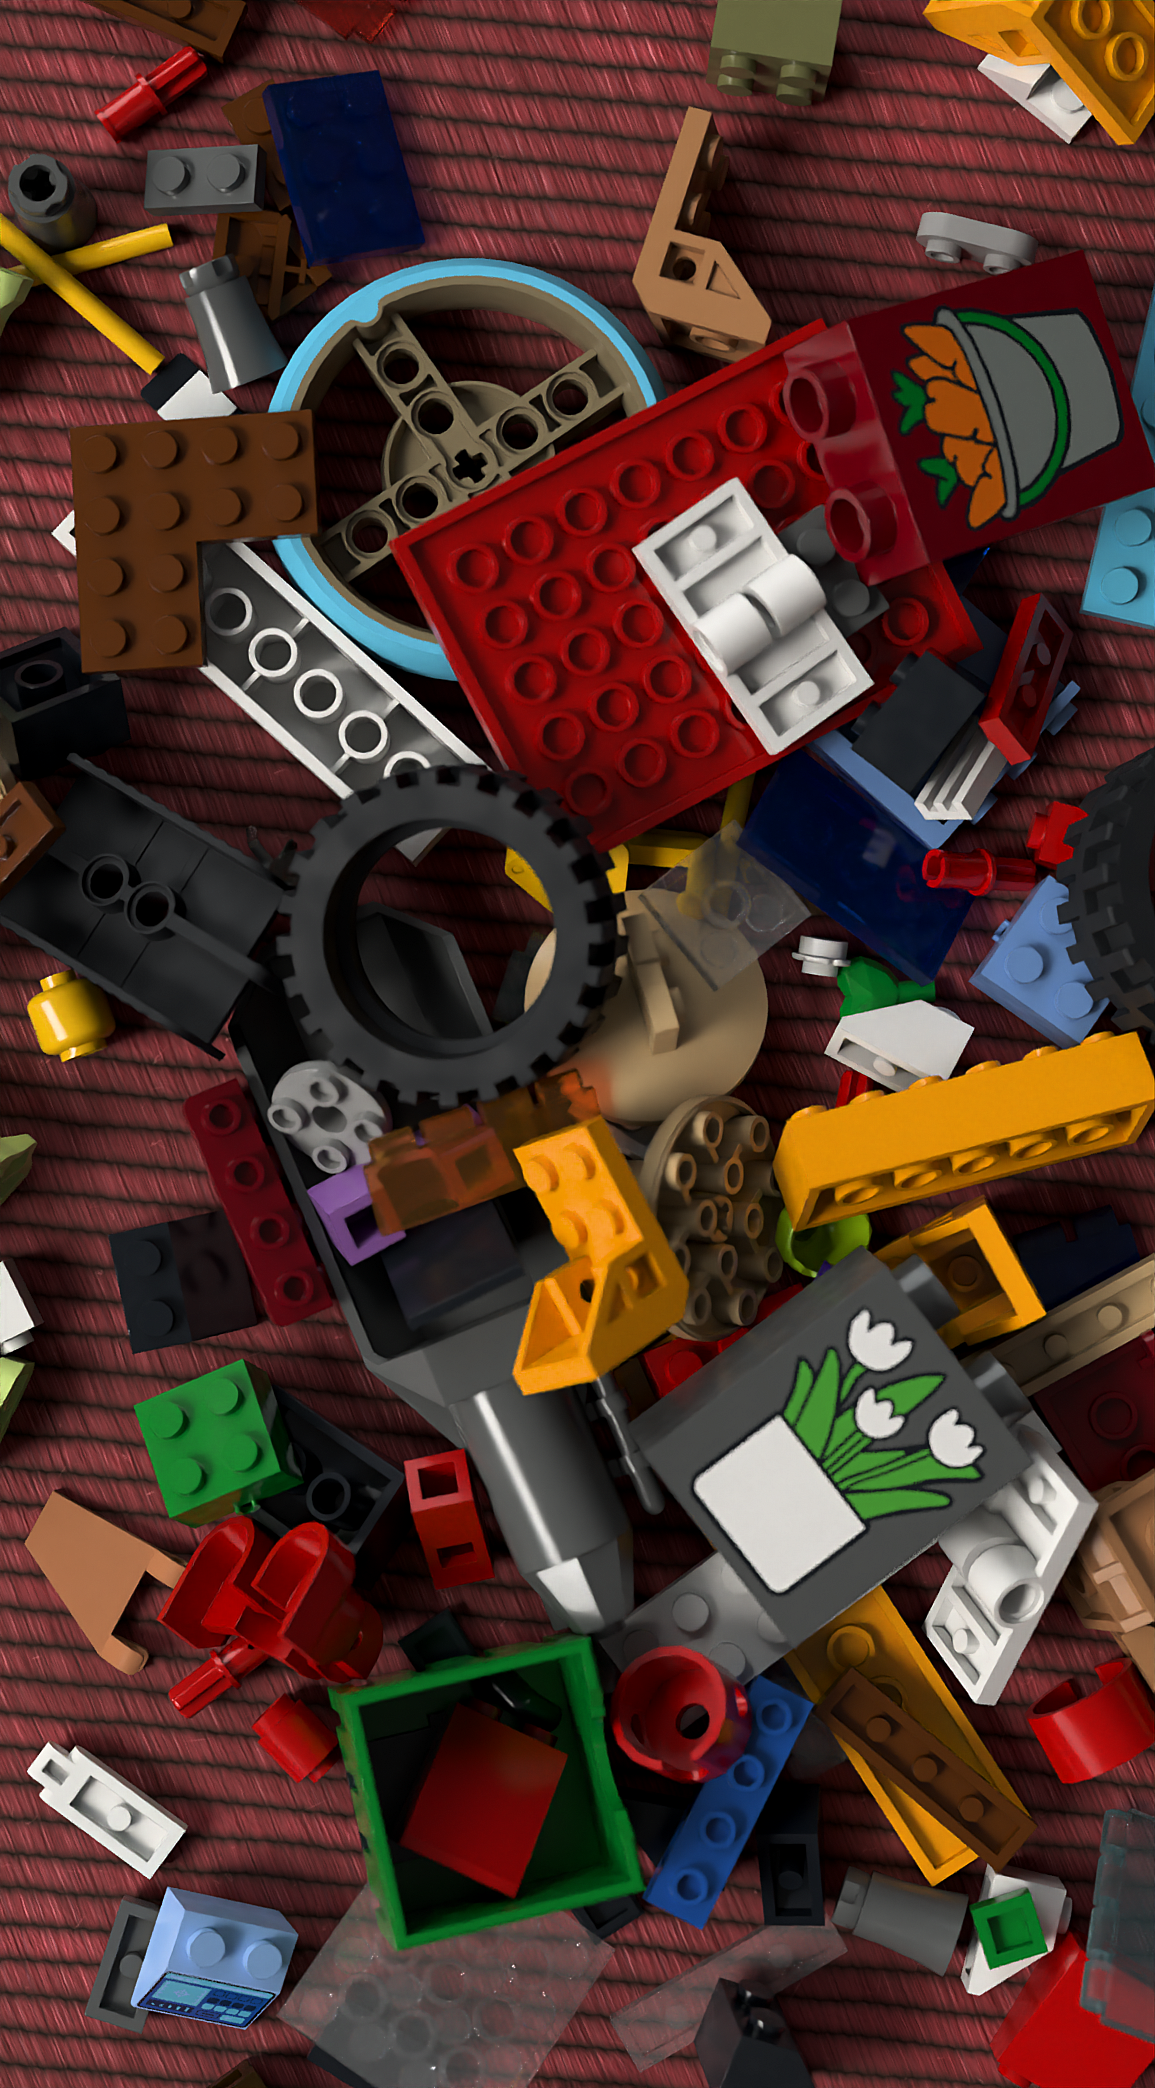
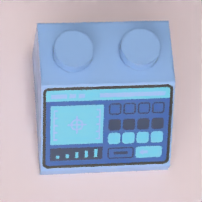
M167 1886L130 2003L136 2008L246 2030L280 1994L299 1934L278 1910Z

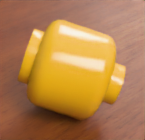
M73 969L40 980L43 992L32 997L28 1002L27 1010L43 1052L49 1055H60L62 1063L107 1048L108 1045L105 1038L114 1032L116 1022L104 989L87 978L77 979Z

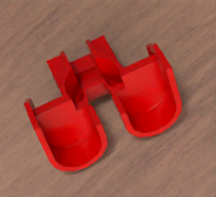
M244 1516L232 1517L217 1525L195 1550L156 1619L192 1648L221 1647L226 1645L231 1635H236L260 1651L286 1664L303 1677L317 1681L326 1678L339 1684H345L354 1678L367 1680L383 1646V1626L378 1612L371 1603L364 1601L363 1597L351 1587L356 1574V1559L352 1550L328 1528L317 1522L299 1525L289 1531L278 1542L254 1521Z

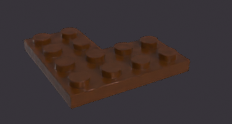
M312 409L70 427L82 673L98 675L208 667L202 545L322 537L316 413Z

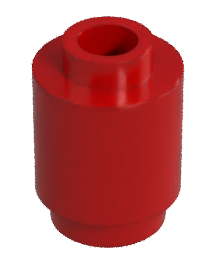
M285 1692L251 1725V1728L260 1736L257 1743L296 1783H299L306 1776L313 1783H316L340 1758L333 1750L339 1743L338 1737L301 1699L294 1702Z

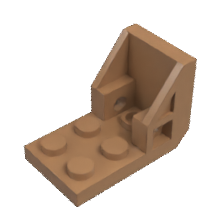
M689 106L632 282L646 314L663 344L733 364L777 341L778 338L771 318L722 243L706 238L710 226L711 213L705 210L711 191L719 192L723 187L729 167V156L724 155L723 136H719L712 112Z
M1155 1468L1135 1481H1116L1090 1492L1099 1505L1059 1581L1061 1588L1083 1626L1087 1629L1127 1633L1155 1621Z

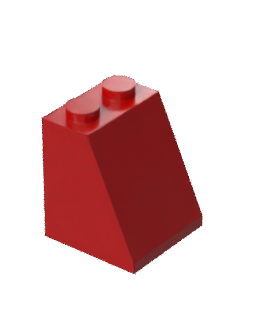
M470 1696L466 1706L458 1702H450L388 1838L514 1898L568 1754L554 1748L558 1740L557 1736L527 1722L524 1723L521 1732L499 1722L503 1713L502 1710Z
M1069 1924L1065 1934H1056L1053 1950L1041 1957L989 2044L996 2060L1000 2063L997 2070L1004 2077L1022 2088H1029L1032 2082L1041 2088H1131L1155 2058V1976Z

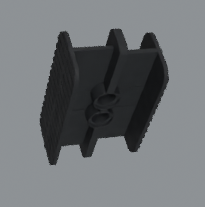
M70 753L67 760L82 772L55 812L67 830L0 901V924L215 1059L222 1061L226 1054L212 1046L251 982H255L278 996L284 986V982L250 960V958L279 914L278 907L281 893L293 890L294 886L220 838L218 839L208 831L201 829L193 822L186 820L161 803H157L149 796L142 794L134 787L127 785L122 780L112 776L78 754ZM123 881L119 892L112 897L114 888ZM169 907L166 918L157 925L159 915Z

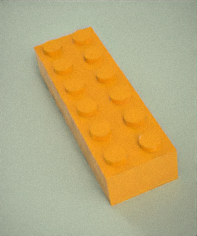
M1112 1031L1101 1032L1086 1038L1080 1043V1046L1058 1051L1056 1046H1046L1028 1053L1022 1061L1002 1066L999 1061H987L970 1068L965 1075L943 1080L942 1076H929L912 1083L905 1091L885 1095L884 1091L881 1090L870 1091L855 1097L846 1106L827 1110L825 1106L817 1105L800 1110L791 1117V1120L786 1122L772 1169L793 1230L797 1232L1133 1144L1155 1110V1078L1136 1031L1115 1036Z

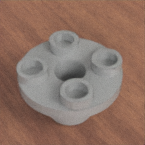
M329 1059L327 1061L304 1062L290 1068L282 1076L273 1092L272 1104L268 1109L267 1115L269 1122L275 1129L283 1132L285 1137L295 1147L312 1157L318 1168L329 1173H340L345 1170L346 1166L350 1167L374 1160L383 1151L391 1136L393 1127L390 1108L380 1091L374 1092L359 1083L365 1071L353 1062L338 1068Z

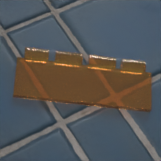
M572 1068L534 1082L537 1099L540 1102L533 1105L526 1086L497 1100L484 1104L482 1101H478L477 1108L482 1123L476 1126L468 1106H463L419 1122L424 1142L422 1145L417 1146L410 1126L367 1140V1147L373 1162L361 1167L379 1233L385 1237L528 1186L523 1176V1168L513 1150L529 1139L601 1116L596 1089L592 1085L584 1087L578 1069Z

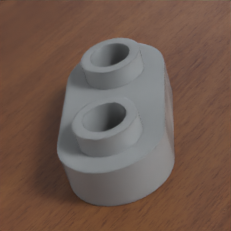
M943 212L923 213L916 241L926 247L925 255L931 259L945 263H959L960 258L984 263L983 269L993 275L1033 264L1039 244L1035 238L1023 232Z

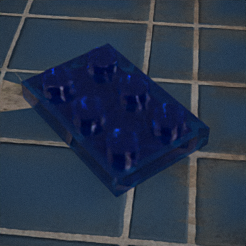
M379 70L271 84L266 87L262 92V98L308 266L315 267L415 251L421 248L426 243Z

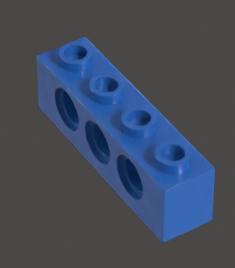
M760 1675L754 1676L745 1689L752 1707V1732L742 1756L726 1773L706 1783L698 1784L642 1896L646 1901L701 1930L814 1705L810 1701Z

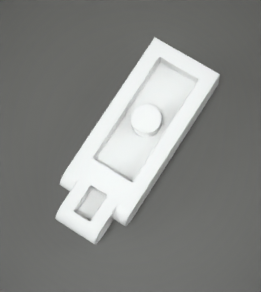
M48 1741L27 1770L32 1778L45 1787L39 1794L44 1802L149 1880L188 1827L187 1824L78 1745L69 1753L57 1743Z

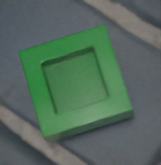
M1027 1887L969 1905L989 1970L1049 1952L1031 1893Z

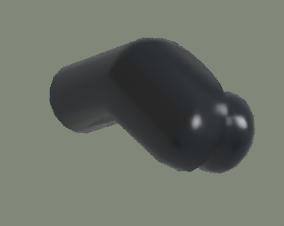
M513 1668L475 1678V1691L482 1701L488 1704L497 1703L502 1709L524 1722L530 1723L549 1733L554 1731L559 1725L562 1709L537 1693Z

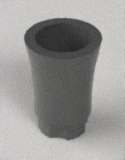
M31 154L27 160L13 166L9 175L8 195L15 210L16 227L50 256L83 247L93 235L98 219L96 201L88 187L73 177L63 163L45 154ZM52 193V196L46 197L44 201H40L44 195Z
M233 253L178 274L181 284L189 296L184 298L202 348L212 394L243 385L288 365L290 361L272 334L254 297L246 274L240 276V270Z
M849 1866L843 1878L830 1922L853 1929L852 1935L891 1949L943 1977L961 1931L969 1894L930 1888L897 1879L875 1870L870 1875L865 1871Z

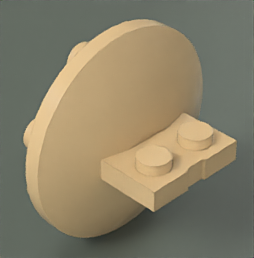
M659 890L624 891L628 910L618 914L619 934L629 935L628 954L618 958L615 975L623 978L618 994L606 1001L601 1011L606 1018L598 1030L580 1043L578 1046L579 1051L574 1056L548 1072L546 1076L571 1102L595 1116L602 1115L606 1120L630 1126H661L667 1116L684 1101L699 1095L729 1096L742 1083L751 1070L764 1039L768 1016L767 989L761 967L750 945L742 934L718 912L710 908V912L705 919L695 921L678 912L675 900L679 894ZM555 929L543 942L533 960L525 988L524 1013L542 991L550 973L555 952Z
M699 1095L684 1101L661 1124L650 1144L644 1161L626 1160L689 1282L684 1318L667 1329L674 1335L688 1340L719 1341L734 1334L743 1325H750L756 1317L758 1306L769 1284L776 1282L783 1270V1259L774 1239L778 1217L784 1209V1201L772 1169L776 1150L769 1135V1125L763 1116H758L746 1103L731 1096Z

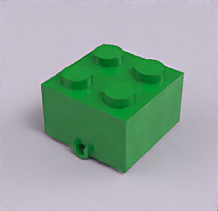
M245 1359L238 1360L133 1405L170 1519L196 1529L233 1512H236L237 1515L253 1513L260 1509L259 1501L304 1483L268 1374ZM250 1502H251V1504H252V1505H250V1506L243 1507L244 1504H247V1503H250Z

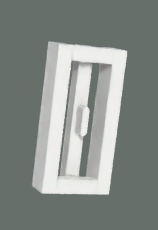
M971 715L952 739L914 802L925 820L973 819L1008 761L996 745L987 739L983 729L978 724L979 718L977 715Z

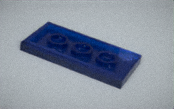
M800 748L782 758L736 842V845L921 987L934 981L976 897L964 889L928 887L926 885L928 880H924L922 876V865L926 854L930 850Z

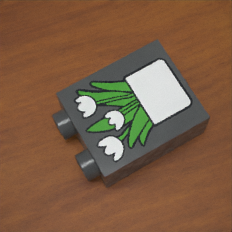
M860 1245L626 1426L642 1454L793 1649L1034 1463L1009 1430L1011 1426L1031 1412L1033 1407L1014 1380L988 1350L962 1368L936 1333L958 1316L961 1311L943 1285L915 1253L890 1272L887 1266Z

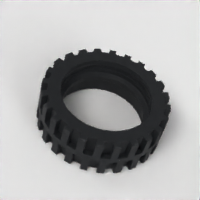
M1155 747L1110 771L1104 776V780L1107 783L1090 791L1079 805L1089 816L1070 824L1064 836L1063 843L1073 847L1074 852L1072 858L1057 864L1056 883L1068 885L1069 901L1056 906L1059 924L1071 923L1074 931L1076 944L1066 947L1072 965L1084 961L1094 979L1086 984L1084 988L1094 1002L1107 997L1118 1010L1111 1017V1020L1123 1031L1139 1026L1146 1030L1148 1033L1143 1043L1145 1046L1155 1050V911L1150 895L1148 873L1150 850L1155 834Z
M466 763L453 766L443 764L393 774L378 779V784L370 788L354 791L340 801L343 808L336 815L322 817L310 831L317 840L311 849L296 853L289 870L300 875L296 889L281 893L278 907L279 912L292 914L291 932L276 936L278 955L292 954L296 973L295 976L283 979L288 998L302 993L311 1014L299 1020L308 1035L312 1036L323 1031L335 1045L326 1054V1057L338 1068L353 1062L365 1072L359 1082L361 1085L374 1092L387 1086L400 1090L398 1101L412 1105H418L428 1099L440 1100V1108H459L470 1101L480 1099L484 1104L500 1099L521 1087L524 1088L545 1076L554 1068L567 1062L579 1051L578 1046L586 1037L594 1034L606 1018L601 1011L607 1000L617 996L623 979L615 975L617 960L628 954L629 935L619 934L618 914L628 910L625 893L613 894L607 872L615 869L616 866L609 851L598 854L587 836L595 829L583 815L575 818L570 817L560 807L565 798L551 788L537 790L526 784L528 776L513 770L503 772L487 770V764ZM438 828H459L480 832L493 837L514 850L526 861L539 879L548 898L555 926L556 939L552 967L542 991L525 1013L505 1028L485 1036L470 1039H449L429 1035L412 1028L396 1016L381 1000L371 985L364 970L357 944L356 912L359 895L373 867L390 849L415 834Z

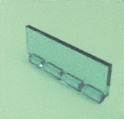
M1130 1808L1127 1812L1109 1809L1104 1813L1099 1849L1102 1856L1098 1859L1093 1904L1096 1907L1091 1911L1086 1956L1089 1960L1084 1965L1080 2006L1099 2015L1101 2013V2024L1155 2044V1817Z

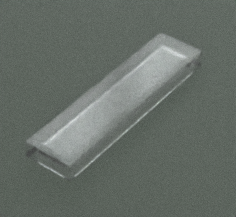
M826 1909L825 1926L762 1925L609 2015L612 2026L639 2072H643L694 2041L719 1977L740 1983L742 1979L754 1980L764 1984L776 1994L848 1951L847 1945L834 1923L830 1922L831 1918Z

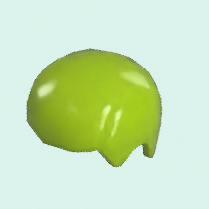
M784 1207L778 1217L774 1241L784 1262L788 1263L797 1272L815 1278L824 1260L836 1265L860 1245L868 1250L873 1230L869 1214L866 1213L794 1232L786 1207Z

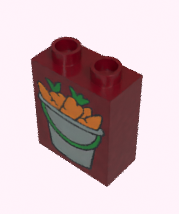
M1083 249L845 319L783 352L789 371L784 384V404L788 418L798 435L814 444L830 491L824 510L825 525L829 538L836 551L844 559L855 564L860 582L866 587L1068 520L1155 487V464Z

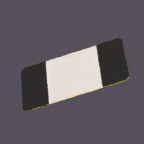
M183 353L177 354L140 392L142 398L164 420L243 414L222 392L212 394L209 379Z

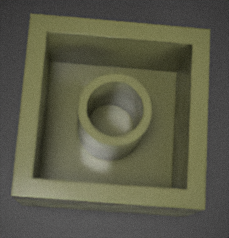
M718 0L706 83L717 85L718 91L731 96L745 97L752 95L753 91L776 94L778 101L793 106H808L812 100L823 102L832 68L842 0Z

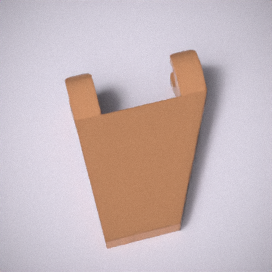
M54 1490L30 1532L25 1546L99 1656L123 1673L134 1675L144 1668L149 1658V1652L143 1646L115 1634L114 1631L146 1572L174 1589L188 1561L154 1546Z

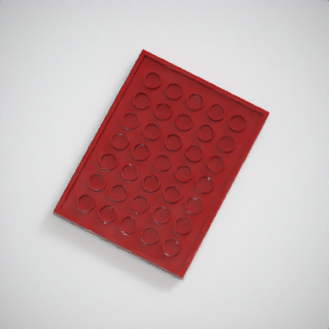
M822 318L387 542L504 770H513L528 776L526 784L537 790L551 788L565 799L560 807L572 818L583 815L595 829L587 837L598 854L614 849L860 716L873 700L879 704L886 702L897 688V686L889 681V678L910 651L921 657L929 647H932L958 663L984 649L942 562L876 584L890 607L845 639L874 684L779 753L769 755L631 550L735 477L738 478L775 535L814 507L821 504L825 507L830 491L814 444L798 435L785 409L784 384L789 371L783 356V352L827 330Z

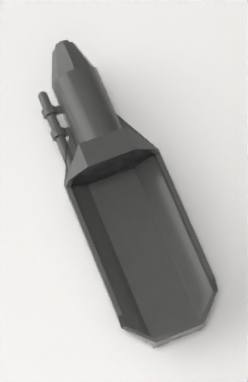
M375 901L357 907L356 936L364 970L378 996L396 1016L418 1031L441 1038L470 1039L494 1033L453 933ZM277 941L260 948L255 963L282 981L296 975L292 954L278 955ZM252 981L234 1010L227 1027L229 1035L367 1369L459 1449H464L465 1454L472 1459L518 1572L539 1594L553 1630L557 1631L570 1627L575 1634L589 1633L593 1642L606 1639L627 1628L624 1618L634 1611L633 1524L614 1479L625 1475L630 1476L640 1503L648 1514L656 1515L661 1513L665 1508L666 1500L652 1465L642 1454L626 1427L633 1421L628 1407L633 1404L626 1387L619 1388L612 1369L598 1379L590 1380L597 1398L586 1402L587 1381L524 1395L513 1375L535 1284L570 1260L564 1247L555 1238L551 1222L535 1191L525 1181L523 1168L513 1151L529 1139L538 1137L519 1090L517 1089L500 1099L484 1104L481 1099L470 1101L467 1104L492 1126L514 1175V1178L489 1192L517 1246L526 1275L411 1331L379 1251L351 1265L330 1241L306 1191L338 1173H329L318 1168L312 1157L295 1147L285 1137L283 1132L271 1125L267 1116L268 1109L272 1104L273 1092L282 1076L290 1068L300 1063L327 1061L326 1054L335 1045L323 1031L309 1036L299 1020L311 1014L302 993L288 998L284 985L278 996ZM387 1086L379 1090L390 1108L393 1121L392 1133L384 1148L458 1108H440V1100L428 1099L418 1105H412L398 1101L400 1090ZM435 1198L417 1205L415 1209L420 1214L440 1203ZM581 1282L579 1287L580 1295L585 1302L589 1303L591 1299ZM604 1417L620 1452L619 1456L607 1461L590 1423Z

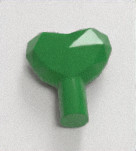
M862 956L846 959L851 961L850 966H840L838 969L837 985L845 996L839 1009L840 1020L845 1016L912 1001L923 1000L927 1003H932L936 1000L933 978L899 981L889 968L877 961Z

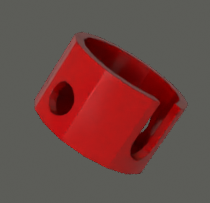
M683 1646L657 1647L637 1657L620 1675L611 1697L610 1723L618 1745L633 1761L681 1784L706 1783L726 1773L742 1756L752 1732V1707L744 1686L726 1668L705 1655ZM693 1706H703L710 1716L709 1727L703 1736L688 1740L682 1735L680 1730L682 1715ZM631 1721H632V1724H633L634 1733H633L632 1728H631Z
M1117 1658L1096 1665L1094 1669L1104 1686L1092 1694L1079 1700L1070 1681L1067 1679L1043 1694L1025 1712L1030 1726L1062 1783L1073 1784L1108 1772L1131 1760L1155 1742V1703L1130 1658Z

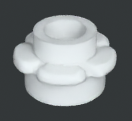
M801 935L799 951L792 952L794 959L803 960L801 972L837 977L839 966L848 967L851 964V961L846 960L847 941Z

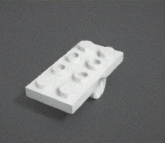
M737 477L727 481L631 549L769 755L779 753L874 684L823 608L826 606L827 601L818 580L801 559L793 554L788 555Z
M1020 1430L1016 1438L1034 1463L985 1500L983 1505L976 1507L938 1537L941 1549L953 1565L921 1629L975 1704L996 1705L1099 1505L1044 1437L1037 1432Z

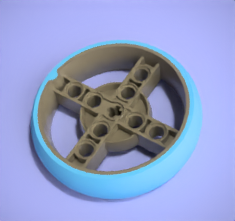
M454 258L426 262L401 269L375 280L350 295L331 310L310 331L295 351L279 380L268 412L312 409L317 415L319 407L331 385L355 357L358 358L392 407L398 419L388 434L382 453L381 482L383 492L322 533V537L271 541L283 569L297 592L361 651L380 662L406 672L458 681L432 630L417 627L397 619L378 608L356 590L357 587L396 561L387 542L559 454V448L623 405L628 418L669 397L657 370L645 350L626 326L605 306L583 290L539 269L509 261L484 258ZM455 310L503 312L526 318L551 329L578 347L584 354L523 396L510 389L489 382L459 381L447 384L405 323L435 313ZM399 359L413 361L419 367L417 376L406 384L391 382L386 377V371L394 361ZM574 389L581 392L588 403L580 413L565 415L560 413L553 403L555 397L560 392ZM433 408L447 410L454 418L451 427L441 434L426 432L420 426V421L428 410ZM517 423L530 425L538 435L536 442L524 450L510 447L503 438L505 432ZM466 459L473 466L483 462L486 465L481 468L483 479L477 483H474L469 477L459 481L456 478L461 475L459 463ZM418 491L431 493L438 500L434 513L422 519L414 518L404 510L407 499ZM369 525L379 526L388 533L385 546L375 553H365L355 546L357 533Z

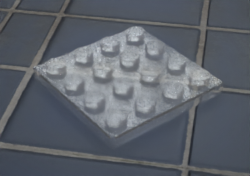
M367 1880L276 2014V2017L375 2088H527L615 1952V1949L560 1911L396 1952L379 1931L375 1908H379L380 1903L370 1890L369 1881Z

